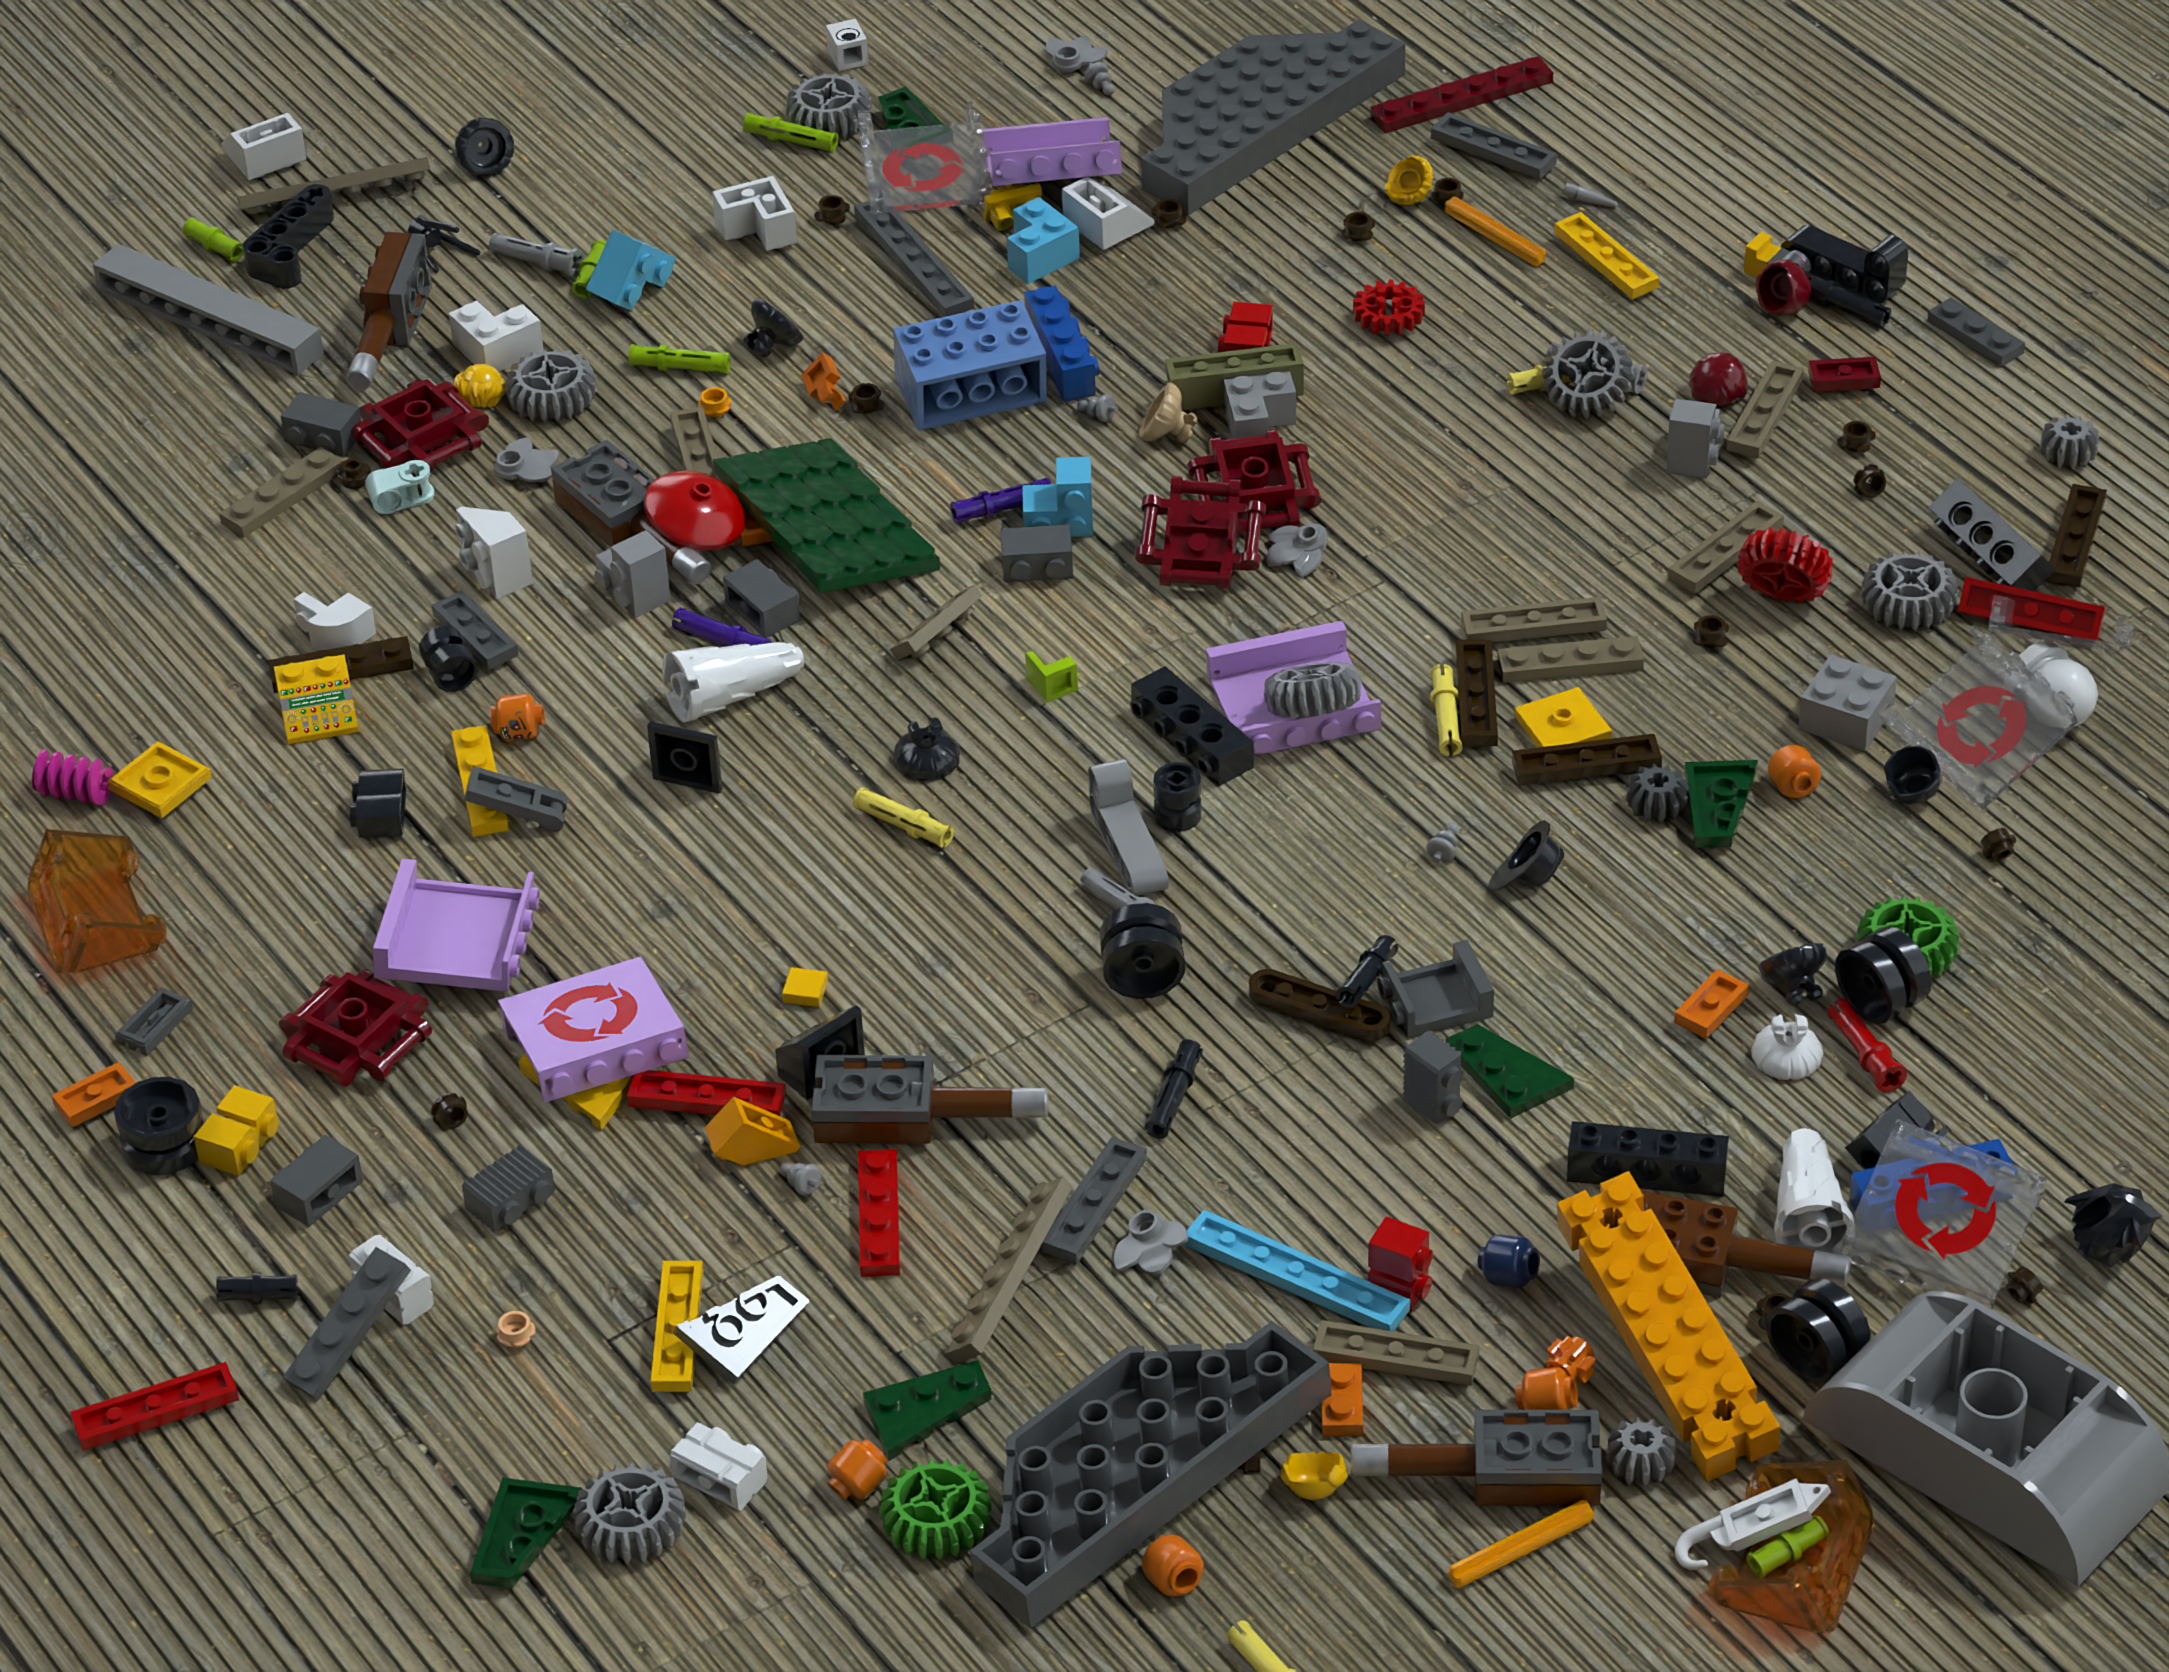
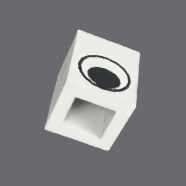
M856 19L826 25L828 52L839 71L869 65L867 38Z

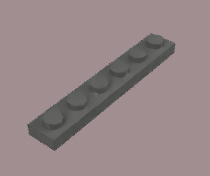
M883 196L854 206L855 217L943 317L960 314L975 308L974 297Z

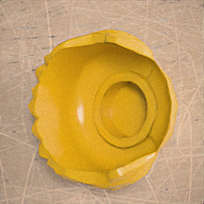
M1411 155L1406 160L1400 161L1393 166L1388 175V182L1385 184L1386 194L1390 200L1398 205L1405 206L1414 205L1415 202L1419 203L1421 200H1424L1426 194H1429V190L1432 188L1433 171L1430 163L1420 156Z
M475 364L467 367L454 378L453 383L458 390V394L472 407L481 406L483 408L496 406L505 395L507 386L506 380L502 378L495 367L487 364Z
M1324 1451L1318 1454L1315 1452H1300L1289 1454L1286 1462L1283 1463L1280 1476L1284 1484L1290 1487V1490L1297 1496L1308 1500H1319L1332 1495L1348 1478V1472L1344 1457L1340 1453H1325Z

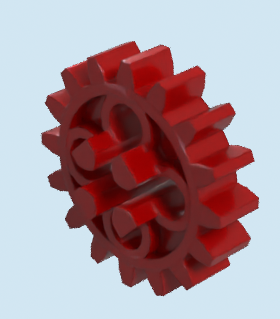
M1389 279L1387 284H1382V282L1377 280L1374 287L1366 284L1364 285V292L1357 291L1356 299H1353L1355 322H1361L1362 329L1371 327L1372 334L1384 331V335L1389 336L1391 331H1395L1398 335H1402V329L1413 331L1414 324L1421 325L1422 317L1425 316L1423 293H1417V287L1415 286L1406 288V282L1404 281L1399 285H1395L1393 279ZM1386 300H1392V315L1386 316Z

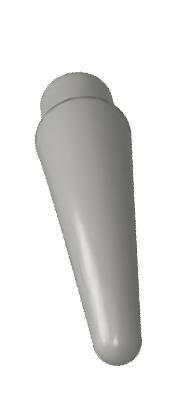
M1566 182L1562 192L1563 195L1574 198L1575 201L1611 208L1618 206L1616 201L1581 185L1576 186Z

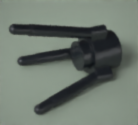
M419 215L409 225L408 233L411 235L412 233L425 234L427 248L435 247L440 240H443L474 255H480L479 249L440 231L458 233L459 228L456 226L431 220L423 215ZM428 254L426 258L427 265L433 272L437 273L439 268Z

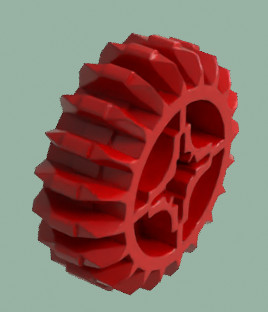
M1768 527L1766 531L1756 530L1755 534L1748 535L1747 540L1744 541L1738 555V573L1742 575L1743 582L1750 584V589L1761 591L1762 596L1769 595L1774 597V600L1783 599L1787 603L1790 600L1803 603L1804 600L1814 601L1815 597H1822L1823 592L1831 582L1833 559L1828 556L1829 550L1821 548L1819 541L1809 540V535H1799L1796 530L1788 532L1781 528L1779 531Z

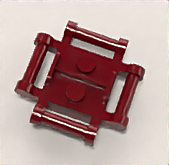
M428 379L422 382L415 380L409 383L406 389L373 405L367 403L359 407L360 416L363 421L357 423L352 428L351 437L358 444H364L381 460V464L385 469L402 465L409 460H421L426 462L430 467V471H432L433 466L463 451H473L481 447V439L477 432L487 427L489 417L482 410L475 409L463 399L452 383L446 381L435 386ZM380 432L385 437L387 447L373 434ZM458 436L460 437L459 439H457V440H455V441H453V442H451V443H449V444H447V445H445V446H443V447H441V448H438V449H436V450H434V451H432V452H430V453H428V454L425 453V452H427V451H429V450H431V449L437 448L438 446H440V445H442V444H444V443H446V442H448V441H450V440H452V439H454V438H456V437H458Z
M1277 429L1266 431L1264 435L1221 440L1220 437L1209 438L1210 455L1193 458L1187 463L1189 475L1194 478V481H1208V472L1215 471L1218 482L1230 483L1231 479L1241 480L1240 503L1246 504L1249 501L1256 500L1266 504V510L1285 508V512L1265 515V518L1261 520L1260 529L1281 526L1300 527L1297 506L1302 505L1307 509L1315 508L1322 501L1319 490L1314 487L1308 464L1310 458L1308 447L1302 443L1284 445ZM1289 461L1295 464L1301 489H1295ZM1198 495L1199 501L1228 502L1229 496H1221V500H1213L1212 495ZM1239 520L1238 536L1246 531L1247 520Z
M1172 476L1170 499H1162L1160 496L1153 494L1145 495L1142 498L1141 509L1144 511L1141 541L1140 545L1136 547L1135 560L1141 564L1161 565L1159 582L1163 586H1171V583L1219 585V589L1230 590L1234 570L1254 571L1260 567L1261 556L1258 554L1261 520L1266 515V504L1256 500L1249 501L1246 504L1240 503L1241 480L1231 479L1230 483L1183 480L1182 476ZM1182 494L1229 496L1228 502L1182 500ZM1158 515H1167L1164 549L1154 548ZM1239 520H1247L1244 552L1236 554Z
M363 969L356 976L346 972L341 978L330 974L321 981L320 988L293 1014L287 1013L279 1021L280 1029L290 1037L283 1047V1057L293 1062L301 1061L331 1076L333 1082L343 1087H347L353 1082L355 1074L360 1068L367 1070L377 1081H383L391 1074V1068L416 1043L424 1042L432 1034V1028L429 1023L421 1018L427 1009L428 1000L417 993L411 995L378 978H374V972L368 969ZM401 1029L407 1031L381 1057L375 1055ZM311 1043L318 1046L320 1054L307 1048V1046Z

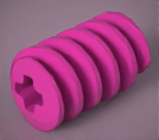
M42 749L33 767L32 787L41 795L48 796L51 794L56 798L65 797L72 801L78 799L83 803L92 802L95 805L101 806L106 803L111 791L109 790L108 780L114 776V772L111 767H107L104 771V765L100 759H95L90 767L88 757H81L77 763L75 755L69 754L64 760L61 752H55L50 758L49 751Z

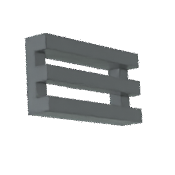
M161 987L115 1033L117 1043L123 1046L127 1042L129 1049L135 1051L137 1048H140L141 1054L148 1056L193 1009L191 999ZM167 1000H169V1002L158 1012L157 1010H158ZM148 1021V1023L135 1035V1033Z

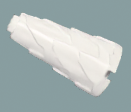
M775 642L752 646L750 644H738L720 648L708 646L682 651L677 650L668 652L664 656L662 663L663 684L671 682L673 691L666 693V696L676 717L682 722H689L725 709V705L755 696V692L779 684L786 678L798 675L800 668L804 666V656L801 649L795 647L792 643Z
M1798 1129L1791 1132L1787 1143L1783 1145V1164L1778 1190L1777 1218L1774 1225L1776 1243L1844 1255L1846 1254L1845 1246L1850 1241L1851 1245H1853L1855 1238L1853 1213L1848 1209L1847 1203L1842 1198L1839 1182L1834 1175L1825 1140H1822L1819 1133L1814 1130Z

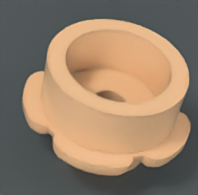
M521 1311L505 1313L499 1319L496 1328L498 1341L504 1346L513 1348L528 1344L530 1337H533L536 1331L535 1325L530 1322L529 1316Z

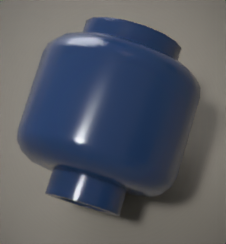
M1497 1234L1492 1236L1486 1243V1246L1480 1249L1477 1262L1479 1269L1483 1270L1486 1281L1491 1285L1522 1288L1537 1276L1540 1256L1538 1250L1534 1248L1529 1239L1522 1236Z

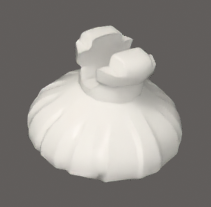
M1780 1014L1773 1017L1771 1025L1766 1026L1756 1035L1751 1054L1759 1070L1778 1080L1803 1079L1805 1076H1810L1816 1069H1819L1823 1058L1822 1044L1815 1033L1808 1028V1022L1804 1016L1795 1014V1022L1784 1023L1783 1016Z

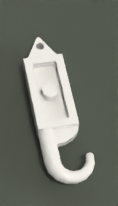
M1796 1478L1721 1510V1515L1697 1524L1682 1533L1675 1546L1676 1560L1682 1567L1688 1570H1700L1706 1568L1708 1562L1706 1560L1695 1561L1688 1557L1690 1547L1700 1541L1713 1537L1722 1549L1728 1551L1735 1550L1737 1552L1813 1519V1511L1831 1493V1490L1827 1484L1799 1483Z

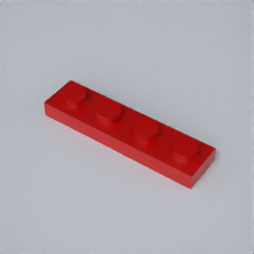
M1965 577L1957 611L2098 643L2106 607Z
M647 1070L633 1075L627 1100L628 1107L717 1115L733 1097H736L780 1116L786 1097V1084Z
M897 1149L858 1151L861 1277L900 1275Z
M226 1362L70 1411V1415L80 1445L84 1451L239 1401V1396Z

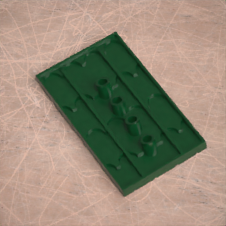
M831 438L818 440V442L812 441L790 445L788 448L784 446L762 450L759 453L751 452L729 456V458L713 459V471L734 491L743 506L820 593L940 570V558L935 554V548L912 528V522L880 493V488L858 468L857 462Z

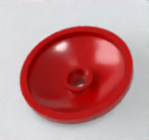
M676 471L664 474L650 484L644 498L645 513L654 528L669 540L688 548L716 550L727 547L739 539L746 524L745 508L734 491L722 481L704 473Z

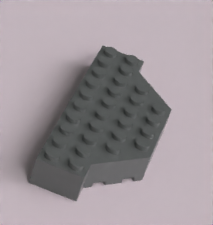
M1360 19L1338 33L1249 35L1162 90L1163 145L1141 158L1142 190L1160 200L1175 199L1183 206V213L1187 215L1192 214L1404 76L1405 43Z
M1273 1321L1269 1322L1243 1343H1226V1349L1202 1350V1344L1168 1345V1351H1145L1144 1346H1127L1007 1437V1461L1004 1472V1504L1001 1527L970 1550L975 1584L1028 1627L1032 1628L1331 1396L1329 1362Z

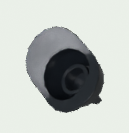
M1546 820L1539 821L1532 826L1523 836L1516 849L1495 871L1489 881L1488 888L1491 891H1498L1513 881L1528 887L1540 886L1548 882L1554 875L1565 853L1549 836L1550 824Z

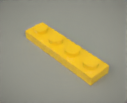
M1582 212L1554 223V234L1632 300L1659 288V277Z
M487 725L451 731L464 798L473 766L497 773ZM465 801L473 837L509 831L506 813Z
M663 1261L650 1380L652 1392H692L696 1352L675 1336L673 1331L677 1325L687 1320L690 1322L699 1317L704 1272L702 1261Z

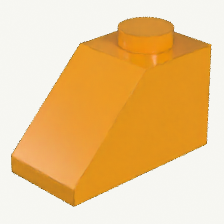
M733 1097L705 1127L712 1152L721 1160H730L742 1166L795 1153L801 1147L790 1120L736 1097Z

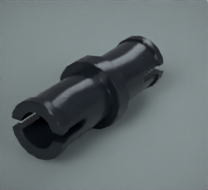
M253 1272L252 1276L245 1277L217 1276V1302L253 1300V1304H261L262 1300L270 1299L298 1300L297 1274L262 1276L261 1272Z

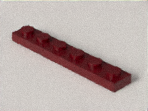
M1539 56L1531 57L1457 81L1444 83L1427 90L1417 91L1394 100H1387L1384 103L1371 106L1370 117L1384 133H1388L1444 116L1448 112H1458L1553 83L1554 72Z

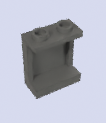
M1468 940L1453 943V959L1399 973H1396L1390 961L1382 962V977L1377 979L1378 990L1383 1000L1388 999L1393 1021L1396 1025L1401 1024L1407 1038L1423 1035L1427 1031L1435 1032L1493 1017L1494 989Z

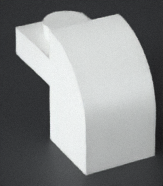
M305 592L294 598L296 622L303 631L309 632L311 647L316 650H328L362 644L376 634L372 607L350 593L345 594L329 606L324 605Z

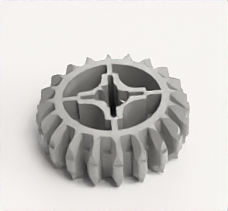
M837 72L833 75H826L825 73L823 76L811 75L809 80L801 79L800 84L792 86V91L788 92V98L786 99V115L790 123L838 133V137L844 139L848 133L854 135L857 133V129L865 128V122L869 121V115L871 114V98L866 90V85L860 84L859 79H850L848 74L838 76Z
M1588 329L1584 337H1581L1580 333L1575 331L1574 339L1571 341L1563 336L1561 340L1563 347L1553 345L1551 350L1554 356H1546L1545 363L1547 367L1542 370L1543 378L1546 379L1543 385L1545 391L1549 392L1550 401L1553 403L1558 402V408L1562 412L1569 408L1570 415L1573 417L1580 411H1582L1583 417L1586 419L1589 418L1592 411H1596L1597 416L1601 417L1603 415L1602 409L1605 407L1614 412V401L1624 403L1625 396L1623 392H1631L1632 386L1629 381L1634 380V371L1631 369L1633 362L1632 358L1627 356V348L1624 345L1619 346L1618 339L1615 336L1607 340V334L1603 330L1597 337H1594L1591 329ZM1602 357L1608 359L1615 366L1614 373L1607 372V368L1602 367ZM1563 375L1569 376L1570 380L1574 381L1575 391L1570 390L1562 383Z
M558 348L553 352H547L544 349L543 353L536 354L531 352L529 358L520 357L519 363L512 364L511 371L507 373L506 395L513 410L519 411L521 417L529 416L531 421L542 419L544 423L552 419L559 422L560 418L566 417L571 419L573 413L582 414L583 408L591 406V400L595 398L596 376L589 361L583 360L581 354L572 355L571 350L563 353Z
M1903 551L1902 555L1897 556L1890 552L1888 558L1878 557L1877 563L1869 565V569L1862 580L1861 597L1863 604L1866 606L1867 613L1874 614L1875 621L1885 620L1886 627L1897 625L1900 631L1904 627H1911L1915 631L1917 627L1922 626L1929 630L1932 623L1941 625L1943 618L1950 617V613L1957 602L1958 585L1956 578L1952 575V569L1945 568L1944 561L1934 562L1932 555L1922 557L1919 551L1915 555H1908Z
M1329 661L1326 663L1317 662L1315 664L1293 666L1290 669H1282L1280 672L1272 674L1264 683V698L1268 711L1275 716L1283 718H1307L1326 713L1332 714L1334 711L1351 707L1360 700L1361 682L1360 676L1357 674V668L1342 662L1332 663Z
M633 1462L630 1463L628 1468L620 1469L615 1464L613 1472L607 1473L599 1470L598 1480L587 1479L585 1489L578 1490L577 1502L573 1509L576 1533L581 1538L585 1549H592L596 1558L607 1555L611 1564L618 1558H623L627 1566L632 1558H640L645 1563L647 1555L653 1554L660 1557L662 1547L673 1548L674 1537L681 1536L682 1524L685 1523L684 1519L686 1518L684 1496L681 1493V1489H678L674 1478H667L663 1469L653 1472L648 1463L641 1469H637Z

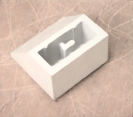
M289 113L230 133L221 143L222 149L248 180L263 177L270 172L290 167L295 163L306 160L302 128Z
M1085 177L1062 188L1063 216L1078 226L1079 232L1102 250L1154 225L1153 218L1114 189L1090 177Z
M469 507L456 509L458 524L455 525V531L461 542L462 549L459 551V559L466 570H471L474 573L479 585L483 589L487 588L498 599L533 584L527 533L510 512Z

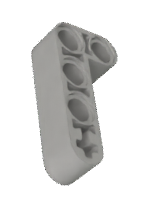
M1123 758L1090 766L1088 768V786L1091 813L1126 889L1135 896L1168 889L1169 881L1165 864L1134 802L1133 779L1128 762Z

